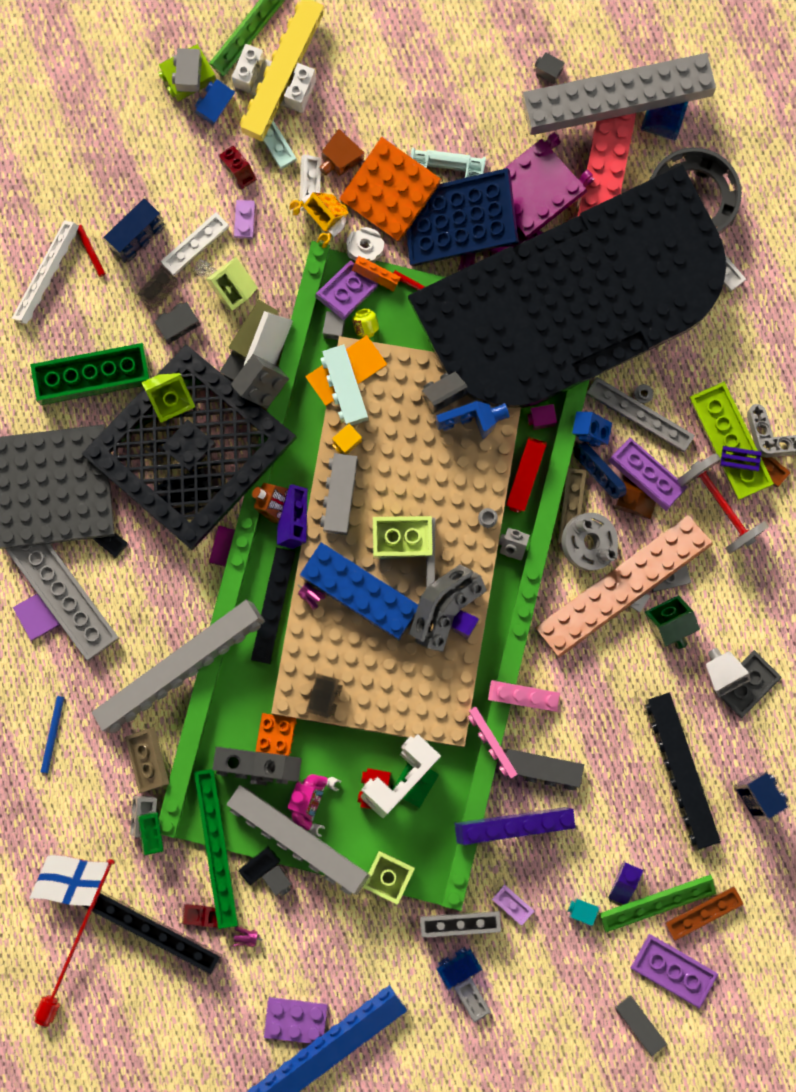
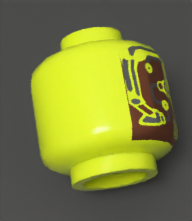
M369 309L358 310L352 318L354 330L358 336L365 337L367 335L371 338L379 329L376 314Z

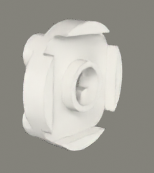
M364 227L356 232L354 230L347 238V255L355 261L358 256H361L375 263L383 253L384 241H382L380 234L374 229ZM368 243V248H363L360 245Z

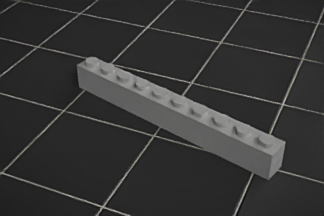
M246 599L92 711L101 730L107 733L119 731L124 723L134 720L138 713L149 709L153 702L166 697L167 692L183 684L182 681L186 678L195 676L200 668L210 665L215 657L228 652L229 647L242 642L250 632L257 631L265 621L254 603Z

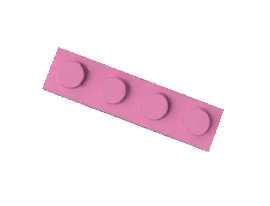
M491 680L488 700L557 712L560 693Z
M474 707L469 710L470 715L468 719L473 727L478 726L481 731L478 733L483 743L487 742L491 747L488 751L494 760H499L502 765L499 769L504 777L508 776L511 779L518 775L478 709Z

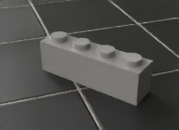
M334 453V457L329 460L328 470H332L331 477H327L326 489H329L328 496L324 497L323 508H326V514L322 515L320 527H324L325 533L348 534L358 462L357 456Z
M499 911L420 916L422 938L501 932Z

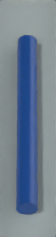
M61 696L56 697L40 771L42 773L48 774L64 702V697Z

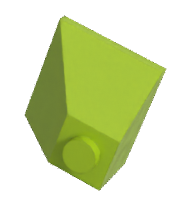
M180 373L159 374L142 382L160 423L195 407Z

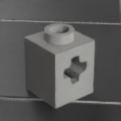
M326 311L323 338L338 340L339 336L343 337L346 319L342 320L333 311Z

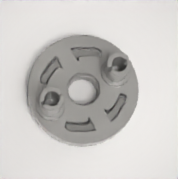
M584 513L577 515L564 528L562 534L563 552L568 561L578 569L585 571L602 569L618 557L617 532L613 524L600 514ZM586 535L593 538L594 544L591 549H588L584 544Z

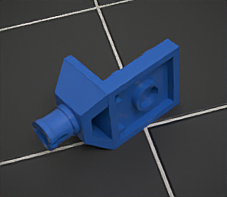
M476 401L436 415V425L438 430L443 429V431L454 428L455 424L460 422L462 425L473 421L472 418L475 417L482 439H484L495 428L496 422L510 418L505 403L491 408L489 404Z

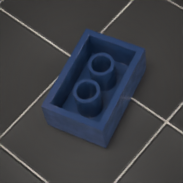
M143 198L104 236L108 247L126 263L128 260H133L137 255L136 252L141 247L145 248L150 243V238L154 234L158 235L163 230L165 224L161 214Z

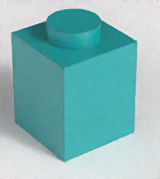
M575 898V901L571 900L567 912L570 913L569 917L593 926L600 907Z

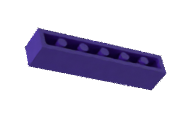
M567 807L455 823L456 841L462 845L576 828L574 809Z

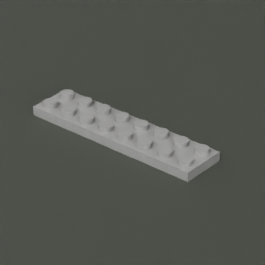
M50 544L6 549L87 661H90L119 639L118 635Z

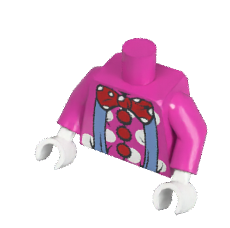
M314 774L308 775L304 781H298L288 805V809L292 813V821L298 826L310 830V833L321 837L322 835L318 833V829H325V827L316 823L312 824L325 786L338 791L339 789L334 787L336 782L341 783V781L334 777L327 779V777Z

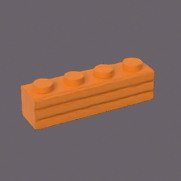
M358 256L352 268V271L393 292L401 278L361 256Z

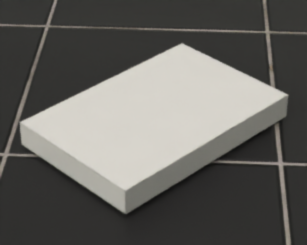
M264 311L244 365L252 354L276 365L293 320Z

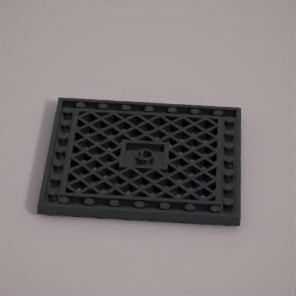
M186 344L157 374L180 373L183 380L192 379V386L186 387L189 392L192 391V400L195 407L193 411L183 412L173 417L180 418V425L171 426L170 418L166 420V426L157 427V420L159 418L145 389H143L86 448L82 455L193 551L289 448L297 437L260 405L241 397L231 386L232 382ZM196 379L199 380L203 385L196 386ZM206 390L205 398H197V391ZM210 390L216 395V397H210ZM223 401L231 408H224ZM210 402H219L220 409L210 410ZM206 403V410L197 411V404ZM153 409V415H148V413ZM233 413V421H224V414ZM237 413L240 416H242L244 420H237ZM220 414V422H211L210 415ZM206 415L207 423L197 424V416ZM184 417H193V423L188 419L184 423ZM153 420V427L144 428V421ZM140 423V428L134 429ZM237 425H247V432L238 433ZM251 425L258 431L251 432ZM233 426L234 433L224 434V427ZM220 427V434L211 435V428ZM207 428V435L204 434L200 429ZM167 431V439L158 440L157 432ZM144 433H153V440L144 441ZM131 434H140V441L131 442ZM261 436V444L251 445V437ZM127 437V442L121 443ZM247 437L248 445L238 446V438ZM224 439H234V446L225 447ZM213 440H220L221 447L214 448L216 443ZM153 445L154 453L144 452V446ZM158 445H163L162 449L165 452H158ZM140 446V454L131 455V447ZM118 448H127V455L118 456ZM258 449L252 456V450ZM248 450V458L238 459V451ZM234 451V459L225 460V452ZM221 452V460L212 461L211 453ZM207 456V461L201 462ZM167 457V465H158V458ZM171 457L179 464H171ZM154 458V466H145V459ZM140 459V467H131V460ZM127 460V467H125L120 461ZM245 463V464L239 469V464ZM235 464V472L225 473V465ZM221 465V473L212 474V466ZM208 466V474L198 475V467ZM172 469H181V476L172 477ZM185 469L190 473L194 470V475L185 476ZM158 470H167V477L158 478ZM154 471V479H145V472ZM140 472V479L133 473ZM232 477V478L226 483V478ZM221 478L222 486L212 487V479ZM208 479V487L199 488V480ZM194 480L195 488L185 489V481ZM181 481V489L172 490V482ZM158 483H167L168 490L158 491ZM146 484H154V491ZM219 491L214 497H212V492ZM208 492V500L199 501V493ZM195 493V501L186 502L185 494ZM181 494V502L172 503V495ZM168 495V503L160 496ZM206 505V506L199 512V506ZM195 506V514L186 515V507ZM181 507L182 515L178 513L174 508Z

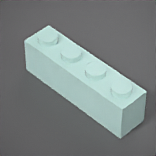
M345 345L322 351L324 355L321 358L323 368H328L330 374L326 376L329 386H334L336 392L332 394L335 405L339 404L341 411L338 412L341 423L345 422L346 426L348 424L352 426L368 421V415Z

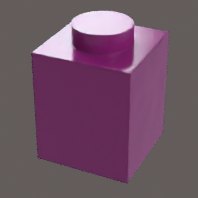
M554 404L533 407L530 409V414H527L528 424L532 425L533 430L555 427L557 424Z

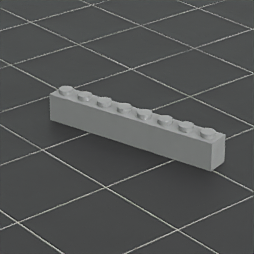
M239 785L226 804L231 808L230 812L235 816L240 817L242 815L247 819L245 822L253 828L257 826L262 829V835L270 840L272 837L278 841L277 845L284 850L289 848L294 852L292 856L301 862L306 860L310 863L309 868L317 873L319 871L323 872L326 875L324 877L332 884H335V882L342 886L341 890L349 896L351 894L358 895L370 877L369 873L303 827L295 824L289 817L246 787Z

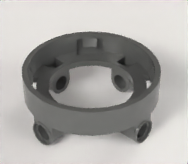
M685 148L671 153L657 165L649 180L682 164L686 171L694 170V174L705 179L713 178L721 192L720 209L712 218L720 235L729 225L732 226L741 203V184L735 169L724 157L708 149ZM682 157L685 158L686 161L677 163L669 168V161L675 162L682 159ZM725 174H728V178L731 182V185L734 184L735 190L731 192L729 189V185L723 176Z

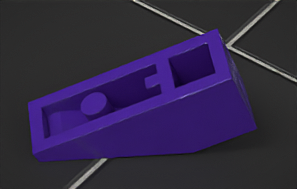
M293 484L289 485L277 527V545L294 549L306 543L307 488Z

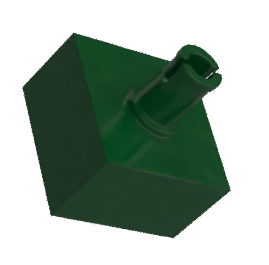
M679 595L645 611L651 630L665 647L675 643L677 649L685 648L687 646L685 637L700 630L694 611Z

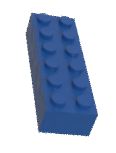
M322 542L300 573L302 579L398 641L415 617L418 607L417 603Z

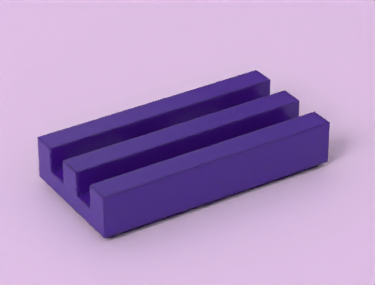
M723 446L720 466L758 472L762 452ZM726 452L756 456V459L736 455L726 454ZM725 459L755 463V466L725 462Z

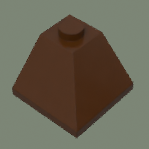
M624 475L622 481L626 486L627 492L625 496L616 500L614 509L651 520L656 502Z

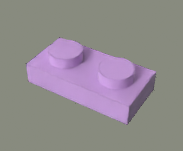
M236 200L234 238L253 239L255 201Z
M505 884L492 898L496 904L521 926L534 912L530 906Z

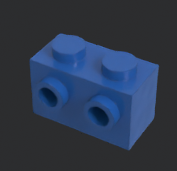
M218 79L214 83L210 82L205 89L207 94L204 98L200 97L194 105L197 107L195 113L212 125L215 124L235 94V91Z

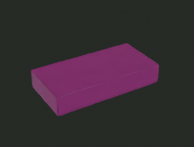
M218 526L209 563L226 567L235 529Z

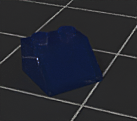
M689 101L647 110L641 130L676 141Z

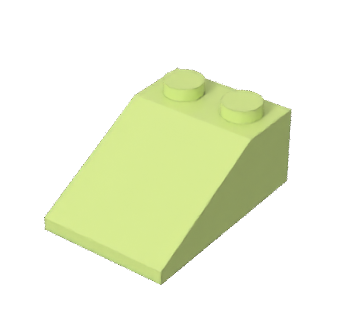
M432 516L373 517V559H396L433 555Z

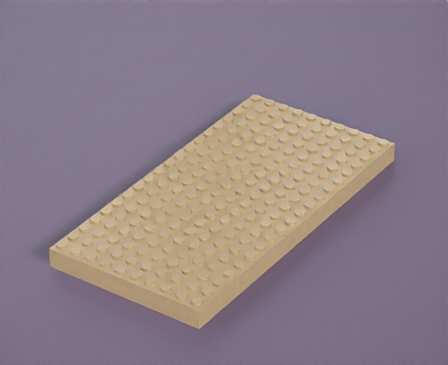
M339 336L337 346L344 344L347 349L359 341V339ZM372 342L387 365L358 384L369 420L352 425L363 441L347 454L357 456L358 458L347 535L325 533L324 527H320L321 517L326 514V508H323L324 497L328 496L329 489H326L327 477H331L332 470H328L329 460L334 457V453H337L332 447L334 444L332 438L346 426L345 422L341 423L338 414L341 411L340 405H335L333 401L326 406L307 511L306 543L301 545L271 714L406 738L410 736L414 738L418 734L425 741L465 747L469 724L468 716L472 706L521 407L508 408L510 418L496 422L495 428L484 439H482L475 417L472 418L473 421L462 425L461 422L455 424L454 428L450 430H438L436 415L476 402V400L466 395L433 414L422 396V390L424 385L431 381L435 383L441 380L440 377L445 374L435 352ZM490 508L497 513V523L491 528L483 527L478 521L479 513L483 509ZM432 516V518H435V581L461 564L481 575L487 589L484 594L461 609L479 619L468 640L450 629L442 652L427 649L415 642L416 638L409 634L413 620L398 641L327 594L324 595L325 599L319 598V602H316L318 608L314 607L313 610L307 601L298 595L301 589L298 584L303 586L305 583H308L300 577V573L319 544L322 542L419 604L421 595L426 590L427 556L373 559L372 520L373 517Z

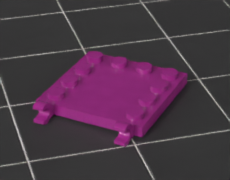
M555 132L551 133L546 141L541 138L505 167L510 170L516 225L527 239L587 193L585 187L595 180L589 170H586L577 179L553 152L552 149L561 143L559 136Z

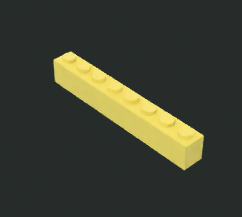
M302 0L296 4L295 15L289 19L287 24L288 30L286 34H282L279 40L280 46L272 54V63L264 71L263 82L257 85L255 91L257 94L248 104L249 111L246 116L243 115L240 121L242 133L263 142L283 101L287 87L290 86L294 78V70L297 63H301L325 13L324 5L313 0Z

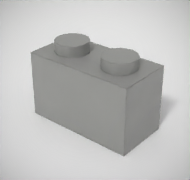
M177 48V55L173 57L176 73L172 74V84H175L177 91L199 92L202 60L200 49Z

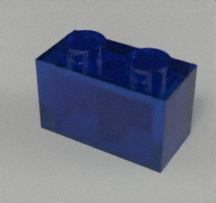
M462 947L455 952L456 956L453 958L445 957L438 962L439 966L436 969L448 990L482 970L471 948L466 949Z

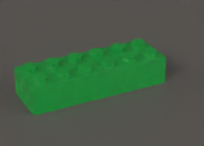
M143 343L30 364L36 401L41 406L143 386L142 382L151 378L147 352Z

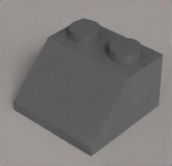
M456 372L450 375L445 373L440 377L441 380L435 383L431 381L423 386L422 396L433 414L466 396L467 385Z

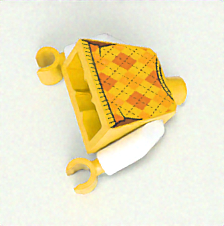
M315 191L301 198L300 202L298 200L291 201L289 210L293 209V215H298L303 206L324 231H327V234L321 233L317 240V243L320 240L325 241L322 248H326L330 238H334L344 229L346 217L348 216L347 207L341 204L334 195Z

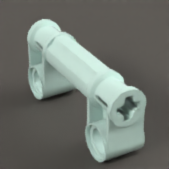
M415 148L411 150V158L425 168L435 167L465 171V178L484 174L486 157L481 159L471 157L470 155L433 150L420 151L415 150Z

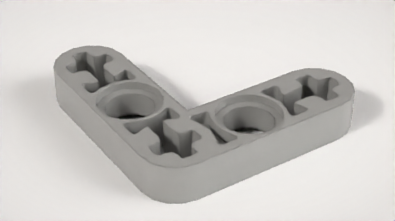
M760 404L752 405L747 412V419L755 446L759 452H762L761 456L767 458L796 455V435L773 437L765 408ZM757 427H762L766 434H760L757 431ZM779 443H785L788 446V450L782 449Z

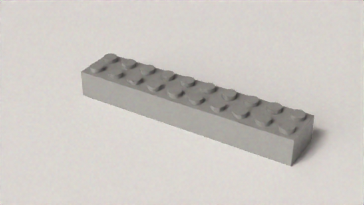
M708 53L526 91L522 95V104L531 136L712 97L716 90Z

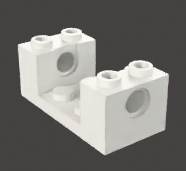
M245 44L232 75L234 88L256 96L257 85L263 82L264 71L272 63V61L264 59L263 50ZM297 63L294 70V78L290 86L287 87L281 103L282 106L301 113L304 112L316 82L315 69Z
M418 734L414 738L410 736L401 746L403 751L400 755L413 767L405 777L407 780L405 783L401 781L392 791L377 777L374 781L370 779L361 789L363 794L360 798L381 818H384L441 757Z

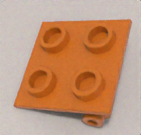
M262 713L255 751L290 756V753H292V742H294L293 736H295V724L297 725L296 718Z

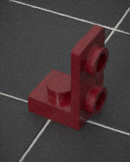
M235 146L219 154L220 159L232 172L241 189L257 180L250 164Z

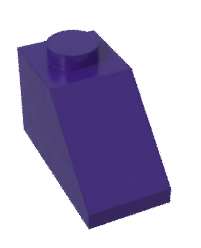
M459 610L457 615L454 616L451 630L468 640L479 619Z
M623 862L608 898L622 905L627 904L636 890L644 870Z

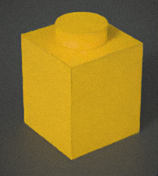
M348 424L332 438L334 443L332 447L338 454L343 453L347 455L363 440L359 433Z

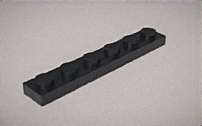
M276 547L261 612L265 622L257 630L251 661L265 664L271 663L295 551Z

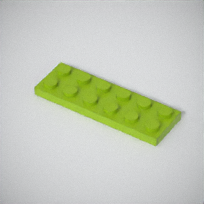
M725 381L689 397L714 452L720 458L723 446L758 451ZM726 452V454L736 455L756 459V456ZM760 458L758 472L721 466L738 501L773 486L774 483L762 458ZM725 459V462L755 466V463Z

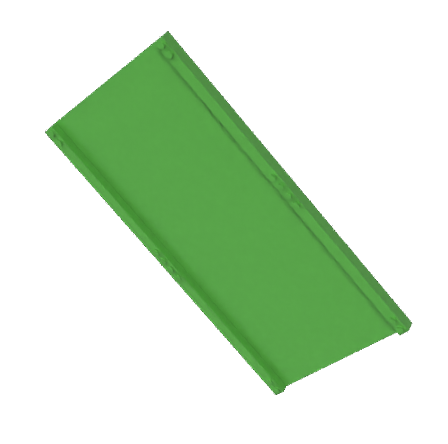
M312 241L291 317L293 322L285 340L278 366L287 375L289 380L267 408V412L295 434L297 439L244 495L210 623L211 626L246 599L253 602L261 614L276 547L295 551L271 663L265 664L251 661L257 631L247 634L242 642L229 647V651L225 654L215 657L210 665L203 666L198 670L159 816L161 835L205 845L194 772L213 769L216 746L256 752L262 713L271 714L301 545L294 549L277 545L278 524L269 521L254 508L256 498L252 496V492L256 487L261 488L263 483L289 488L291 484L307 488L308 511L326 406L305 376L322 366L321 358L324 357L322 351L337 347L338 340L323 338L326 311L331 312V310L315 297V294L350 260L354 263L356 262L349 258L347 253L331 250L330 245L322 248L323 243H317L316 241ZM377 260L375 262L376 265L392 273L396 270L425 287L446 278ZM400 281L394 292L379 284L378 288L346 318L343 337L359 340L363 338L355 333L352 318L358 310L369 309L376 314L379 324L378 331L374 333L373 337L369 338L371 342L434 352L408 300V295L417 290ZM589 380L536 405L521 407L499 541L502 534L506 535L508 528L519 530L530 536L522 560L500 554L502 546L498 545L471 709L474 707L478 709L500 746L511 704L488 700L491 680L515 685L517 682L576 435L572 434L576 411L582 412ZM554 404L557 420L556 426L533 430L532 425L528 424L527 414H530V409ZM528 437L547 442L525 511L517 513L509 510L510 507L506 506ZM296 719L297 725L295 724V736H293L294 742H292V753H290V756L302 758L299 781H304L310 774L324 776L327 779L334 777L341 781V783L336 782L334 787L339 789L338 791L325 786L312 824L323 825L325 829L319 828L318 833L322 836L316 837L367 873H369L379 851L415 867L403 896L461 911L478 843L468 845L457 843L455 823L484 819L498 759L494 760L488 750L491 747L487 742L483 743L478 733L481 731L478 726L473 727L469 720L465 747L426 741L441 755L430 768L439 774L420 808L402 798L384 818H381L373 809L360 807L361 803L357 802L359 791L364 786L361 783L363 771L367 772V768L391 772L388 788H391L392 785L394 786L407 765L406 760L400 754L403 751L401 746L408 738ZM230 758L228 766L232 769L239 766L238 759ZM215 771L227 851L254 857L265 847L269 846L281 860L278 864L317 873L308 867L310 863L306 860L301 862L292 856L293 851L289 848L284 850L279 847L276 839L272 837L270 840L262 835V829L257 826L256 828L251 827L245 822L247 820L242 815L240 817L235 816L230 812L231 808L226 805L239 785H241L292 820V813L288 809V805L297 782L288 781V784L276 783V779H274L273 782H267V785L250 783V775L247 776V779L235 777L236 773H228V776L216 775ZM319 871V872L317 873V874L325 875V874H324L323 872H321V871Z

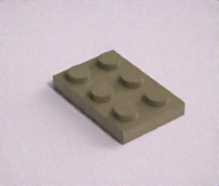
M155 727L126 736L125 739L139 793L168 785V775Z

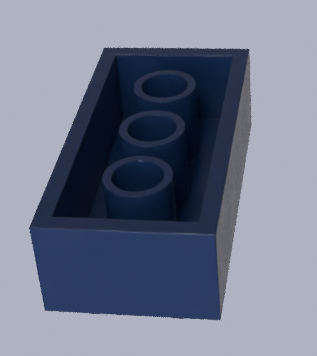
M768 772L752 774L734 785L754 820H769L789 808L787 805L789 801L783 791L779 792L776 787L778 783L772 774L769 775Z

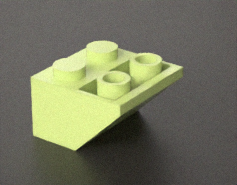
M237 257L206 278L227 310L231 311L248 300L258 288Z

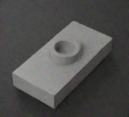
M687 564L652 589L653 592L690 584L691 580Z
M471 977L454 987L474 1023L491 1013Z

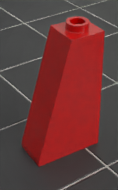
M528 437L506 506L510 507L509 510L517 513L525 511L547 442Z

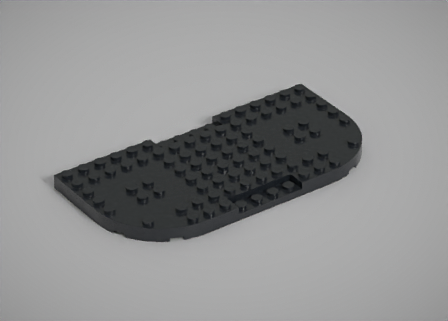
M682 164L580 213L578 217L513 248L512 246L420 289L408 295V300L443 370L449 375L456 372L467 385V396L493 407L505 403L507 409L524 408L546 401L693 329L711 311L720 295L725 280L726 257L720 235Z

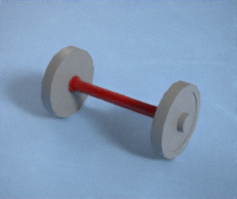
M715 453L702 462L697 461L691 465V469L682 475L677 482L683 487L694 479L700 478L740 533V538L725 548L730 555L743 545L748 547L757 541L755 537L768 529L769 525L766 521H763L750 531L749 529L746 530L706 474L707 470L721 460L719 455Z

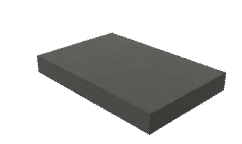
M755 650L741 662L742 666L748 671L751 681L720 697L740 718H743L782 678Z

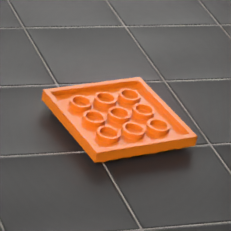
M381 137L339 200L400 242L442 179Z

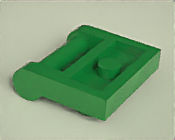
M408 762L395 785L391 786L390 789L392 791L401 781L406 782L405 777L413 769ZM429 769L407 792L403 799L420 808L439 774Z

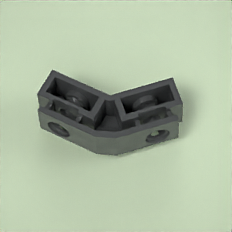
M460 564L427 587L421 595L409 632L411 636L416 638L415 642L427 649L443 652L454 616L457 615L459 610L487 591L481 575Z
M216 746L212 770L216 771V775L228 776V773H236L235 777L247 779V776L250 775L251 784L267 785V782H273L274 779H276V783L288 784V781H299L302 758ZM233 757L239 761V766L235 769L228 766V760Z

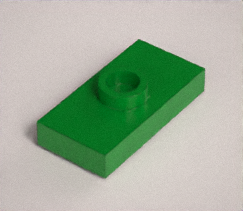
M158 813L138 815L143 855L164 852Z

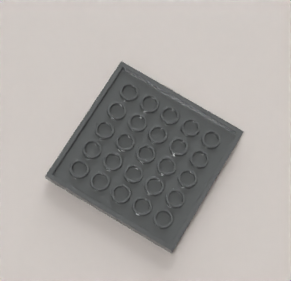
M104 424L0 437V549L115 536L110 479L82 455L86 448L105 430Z

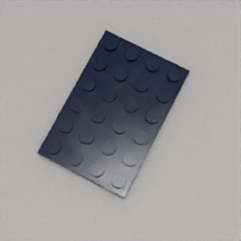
M505 168L439 184L406 232L410 265L418 266L519 243L510 170Z

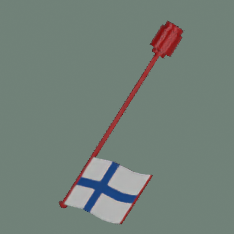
M48 855L29 899H47L68 905L90 907L52 995L41 998L34 1014V1022L40 1026L48 1027L56 1016L60 1006L58 999L55 997L110 868L115 864L113 859H108L107 862L87 861L66 855Z

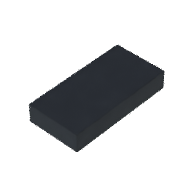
M267 846L239 868L238 872L251 886L280 863L281 860Z

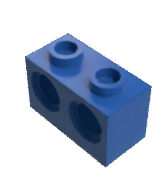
M576 411L572 434L578 436L580 441L589 442V445L593 447L608 445L612 422L593 412Z

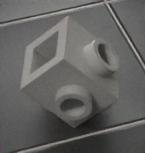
M508 528L506 535H501L498 544L502 546L500 554L522 560L530 535Z

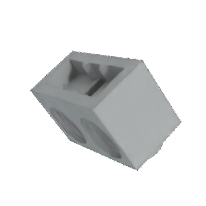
M133 796L131 836L141 838L137 816L156 812L157 798Z

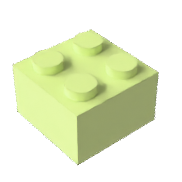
M379 851L369 871L370 877L362 888L398 905L415 867Z

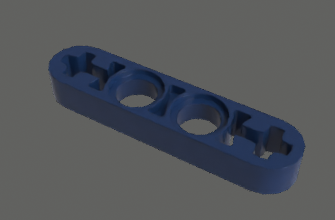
M586 442L574 445L573 453L576 459L613 499L626 495L627 490L623 481Z

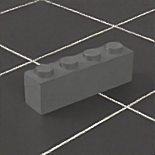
M512 749L506 750V756L518 774L513 777L514 779H517L518 776H523L525 781L536 783L538 779L545 781L544 785L556 787V783L563 784V788L575 791V787L580 788L584 764Z

